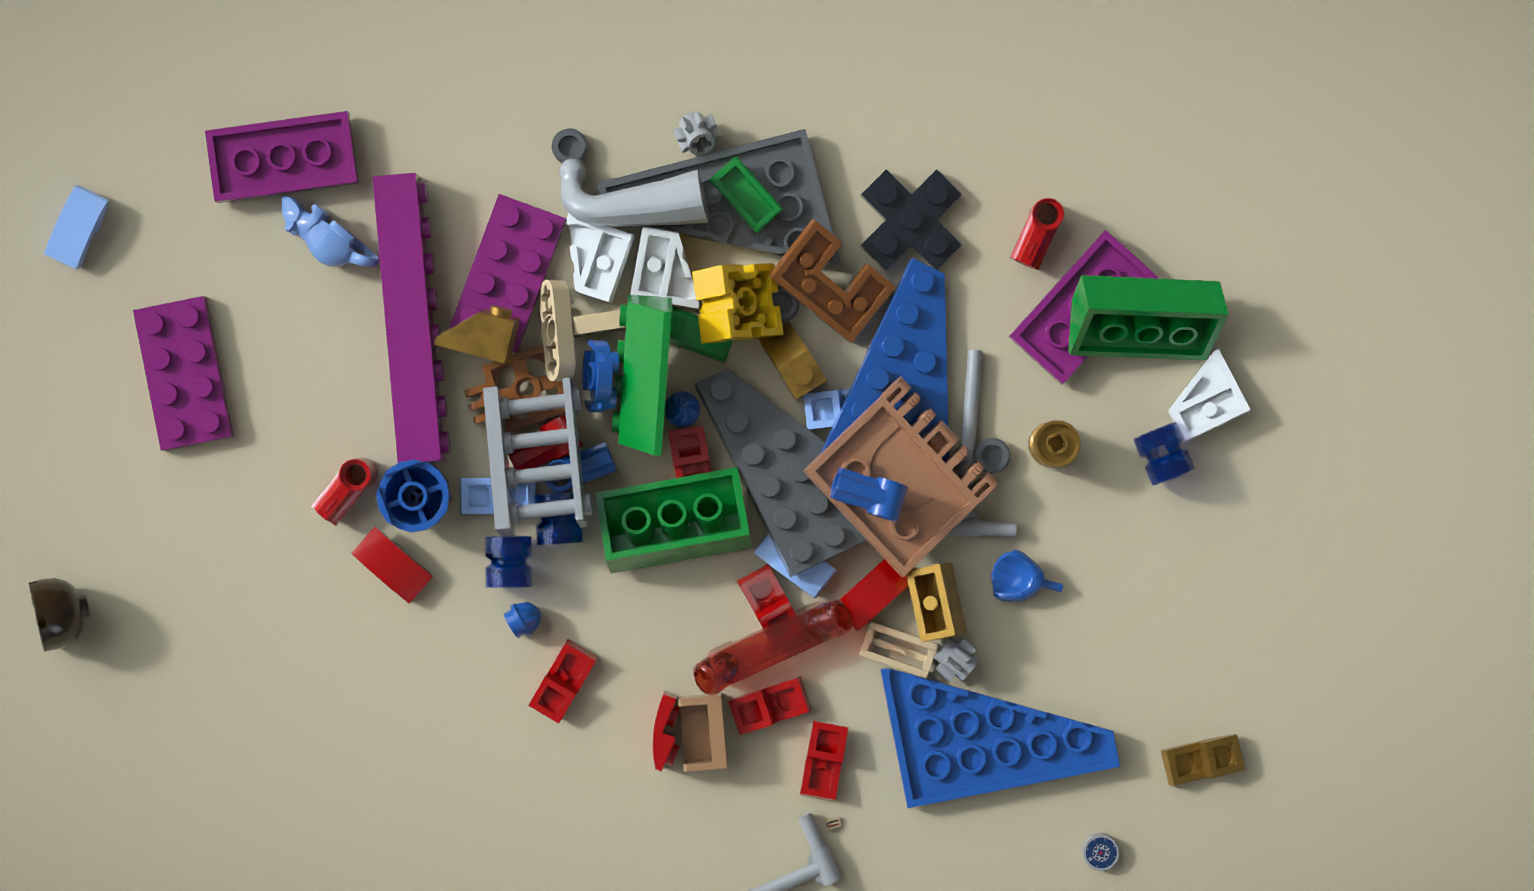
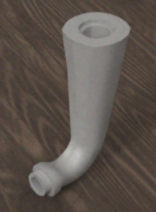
M568 159L559 168L562 204L572 217L583 223L596 226H657L709 223L704 187L698 169L662 181L601 195H589L583 191V185L588 178V174L581 160Z

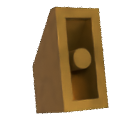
M491 305L490 310L484 309L436 337L434 345L506 363L511 360L521 318L512 316V310L509 308Z
M787 322L782 325L783 335L759 339V342L794 400L797 401L807 393L825 384L827 380L791 323Z

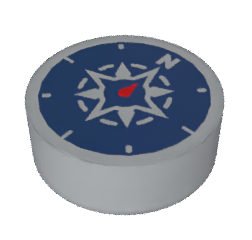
M1094 833L1083 842L1082 857L1089 867L1094 870L1104 871L1116 864L1119 858V848L1112 837L1105 833Z

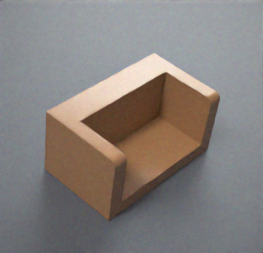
M722 693L679 697L678 707H681L680 719L684 772L727 768Z

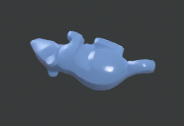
M290 196L281 197L282 214L286 223L285 230L294 236L299 235L300 238L306 241L312 255L320 263L331 267L344 266L350 263L365 267H376L380 262V258L340 223L338 224L334 220L328 223L327 220L330 215L321 207L314 204L311 207L313 213H308L295 198ZM356 250H360L365 256L360 255Z

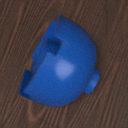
M419 460L403 461L389 468L383 475L384 477L380 481L376 494L378 509L384 519L392 526L411 533L424 531L438 524L447 513L451 499L449 483L443 473L432 464ZM421 489L423 492L418 493L415 490ZM421 496H424V497H423V501H422V502H419V501H420V497H421Z

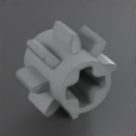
M699 111L690 112L682 116L679 128L673 129L681 152L685 153L690 150L697 157L712 151L715 140L721 138L713 116L709 114L704 118Z
M950 637L934 656V659L940 663L936 670L949 681L954 676L963 681L979 661L972 655L977 648L963 637L958 642Z

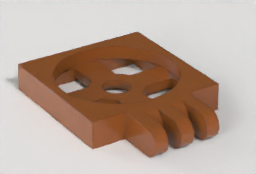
M542 345L512 355L511 360L506 363L494 361L481 365L487 383L464 390L466 398L474 397L478 394L481 396V400L468 404L470 411L485 408L483 388L496 387L500 374L509 364L512 365L516 379L513 386L500 390L503 397H508L509 400L539 397L542 391L557 387L558 394H564L563 382L550 381L547 374L537 378L530 375L525 359L534 358L545 363L544 346ZM524 382H531L534 386V391L529 396L523 395L520 391V386ZM565 408L553 409L545 413L542 411L528 412L529 418L524 420L511 416V418L505 419L506 432H513L566 414ZM485 414L473 417L475 425L486 422Z

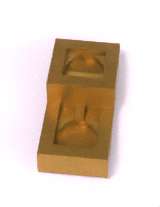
M1237 734L1201 740L1161 750L1168 785L1170 786L1206 777L1215 778L1245 770Z

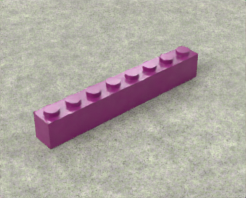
M416 172L372 176L397 462L409 460L424 462L446 461L445 453H450L451 446L449 432H443L442 417H447L446 397L440 396L439 382L444 381V367L442 360H437L435 346L437 345H434L436 337L441 335L439 324H433L432 310H438L436 289H430L429 274L435 273L433 253H427L426 239L432 237L430 218L424 217L423 203H428L426 181L421 182V178Z

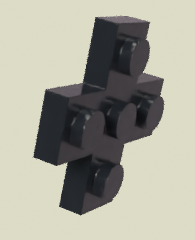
M886 169L860 195L885 220L861 244V247L885 271L910 246L932 268L938 270L962 244L937 219L962 194L937 169L912 194Z

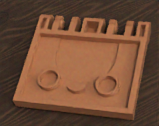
M902 376L895 380L803 472L901 577H905L999 482L988 471L979 477L970 488L967 487L984 469L980 461L970 465L960 478L952 471L958 463L966 458L969 449L962 445L945 461L941 459L956 444L959 438L942 420L932 426L923 437L918 434L935 417L936 414L931 408L922 412L912 425L903 418L906 413L918 404L921 397L914 392L896 409L893 407L911 389V386ZM844 468L875 479L881 477L908 486L898 522L868 514L866 509L830 498L831 486L838 469Z

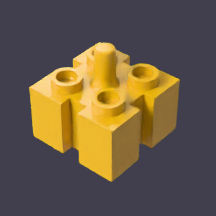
M774 263L750 264L743 266V264L720 265L692 272L696 300L703 301V304L700 306L701 314L698 315L701 344L732 340L733 342L750 341L783 335L780 306H773L772 293L778 292L777 283L768 277L775 268Z

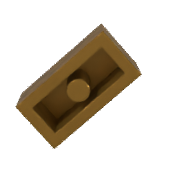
M941 563L911 570L906 576L921 642L967 633L952 563Z

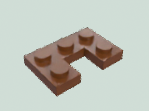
M812 219L768 277L845 340L853 343L896 286L872 266L865 263L845 290L839 287L823 274L821 270L843 242L819 222Z

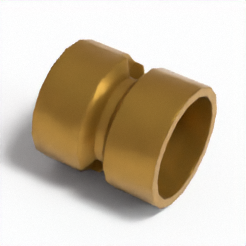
M1053 420L1040 424L1032 431L1029 437L1028 449L1031 457L1038 464L1044 467L1057 468L1070 464L1077 457L1080 451L1081 440L1077 430L1071 424L1065 421Z

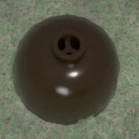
M49 578L29 582L31 599L44 652L70 645L83 631V618L90 616L86 595L78 597L74 586L66 580Z

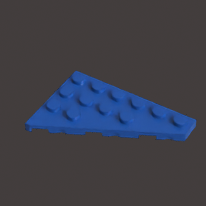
M914 258L909 260L820 453L901 376L911 386V389L893 407L896 409L914 392L921 397L918 404L906 413L903 418L912 425L922 412L930 408L936 414L918 434L923 437L940 420L948 426L944 273ZM949 450L941 457L943 461L949 457Z
M891 668L880 669L907 808L1120 767L1114 733L1110 729Z

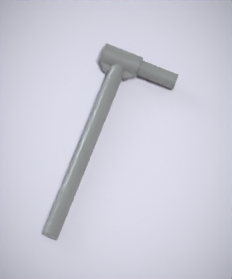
M968 350L961 446L965 445L969 449V453L959 463V478L974 463L982 363L981 350ZM970 512L947 535L968 537L989 535L1015 538L1016 523L982 521L975 512Z
M811 812L798 817L812 850L807 861L809 865L749 891H786L815 878L816 882L827 886L842 879L829 846L824 844Z

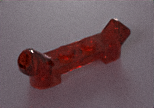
M840 600L814 602L796 610L797 613L734 642L728 641L717 646L707 654L706 658L694 666L693 676L695 683L703 693L710 696L717 695L728 686L821 643L846 636L850 633L853 625L849 609Z

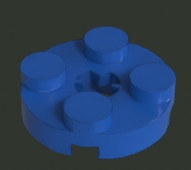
M589 340L587 344L592 348V351L585 350L582 388L583 390L590 391L591 400H584L588 412L604 413L607 409H615L617 393L616 388L612 387L613 373L618 372L619 356L617 352H611L607 341Z

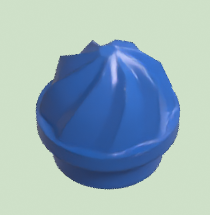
M683 391L676 392L667 399L664 413L672 425L688 427L698 419L700 405L692 394Z
M529 602L512 604L510 606L511 610L504 613L505 620L517 638L525 634L527 636L532 635L540 624L541 614L539 608Z

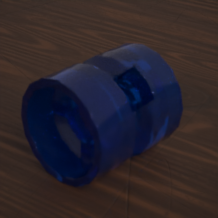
M1176 421L1133 439L1140 458H1145L1148 461L1145 470L1152 486L1195 469L1188 450L1180 447L1183 437ZM1164 445L1168 453L1160 456L1158 447Z
M573 492L533 495L534 504L574 499ZM575 514L540 518L541 522L536 525L537 545L584 542L583 527L580 528Z
M532 536L485 537V557L491 560V564L485 567V587H532V566L527 564V559L532 556Z

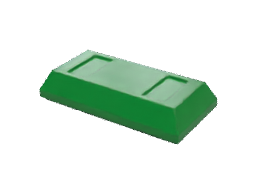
M737 156L709 179L756 233L760 232L784 210Z
M672 306L669 343L725 363L733 340L701 344L698 315Z

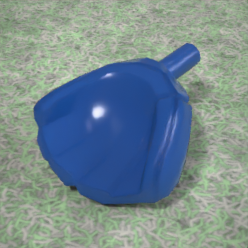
M1012 550L1010 553L1007 552L1001 555L994 564V569L991 573L993 595L1000 601H1026V599L1036 595L1041 587L1056 592H1062L1063 584L1044 579V572L1039 565L1019 550Z

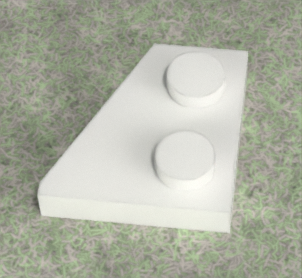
M568 213L567 225L570 226L572 246H570V251L575 268L573 274L575 291L612 304L635 236L609 226L583 223Z
M643 226L630 295L672 297V304L698 309L699 300H696L694 282L679 231L656 226Z
M1217 349L1213 351L1205 364L1168 410V413L1183 442L1186 443L1248 413L1250 408L1220 350Z

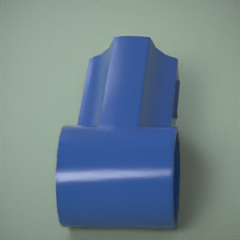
M606 442L580 451L583 484L617 471ZM570 456L554 460L547 466L570 464ZM572 478L564 486H557L553 481H544L549 489L556 492H566L573 488Z
M839 468L831 486L830 498L866 509L868 514L898 522L908 486L881 477L875 479Z

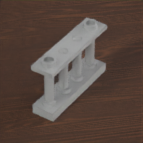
M562 378L564 394L515 400L503 397L497 386L483 388L495 530L501 537L514 536L515 524H520V520L575 514L580 528L588 527L587 516L592 515L593 510L590 493L584 494L576 410H582V397L580 388L574 389L570 378ZM565 408L567 429L517 435L506 432L505 419L511 418L512 414ZM569 443L570 464L521 470L509 467L508 454L514 453V449ZM572 478L574 499L519 506L517 502L512 503L511 489H516L519 484Z

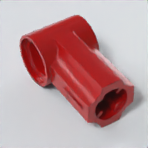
M1044 198L1032 206L1009 258L1027 267L1039 270L1058 226L1064 218L1063 207L1057 200ZM1048 205L1054 209L1056 218L1053 224L1045 225L1038 220L1037 211L1040 206Z
M566 414L543 425L538 429L539 432L567 429ZM579 438V443H580V448H581V447H583L584 445H583L582 441H581L580 438ZM569 443L514 449V453L508 454L516 470L538 468L553 459L559 460L569 455Z
M362 457L350 459L343 463L339 473L313 503L312 507L316 513L326 521L337 526L367 488H370L376 482L378 477L376 465L370 459ZM356 464L361 465L366 472V478L361 484L354 482L351 477V470Z

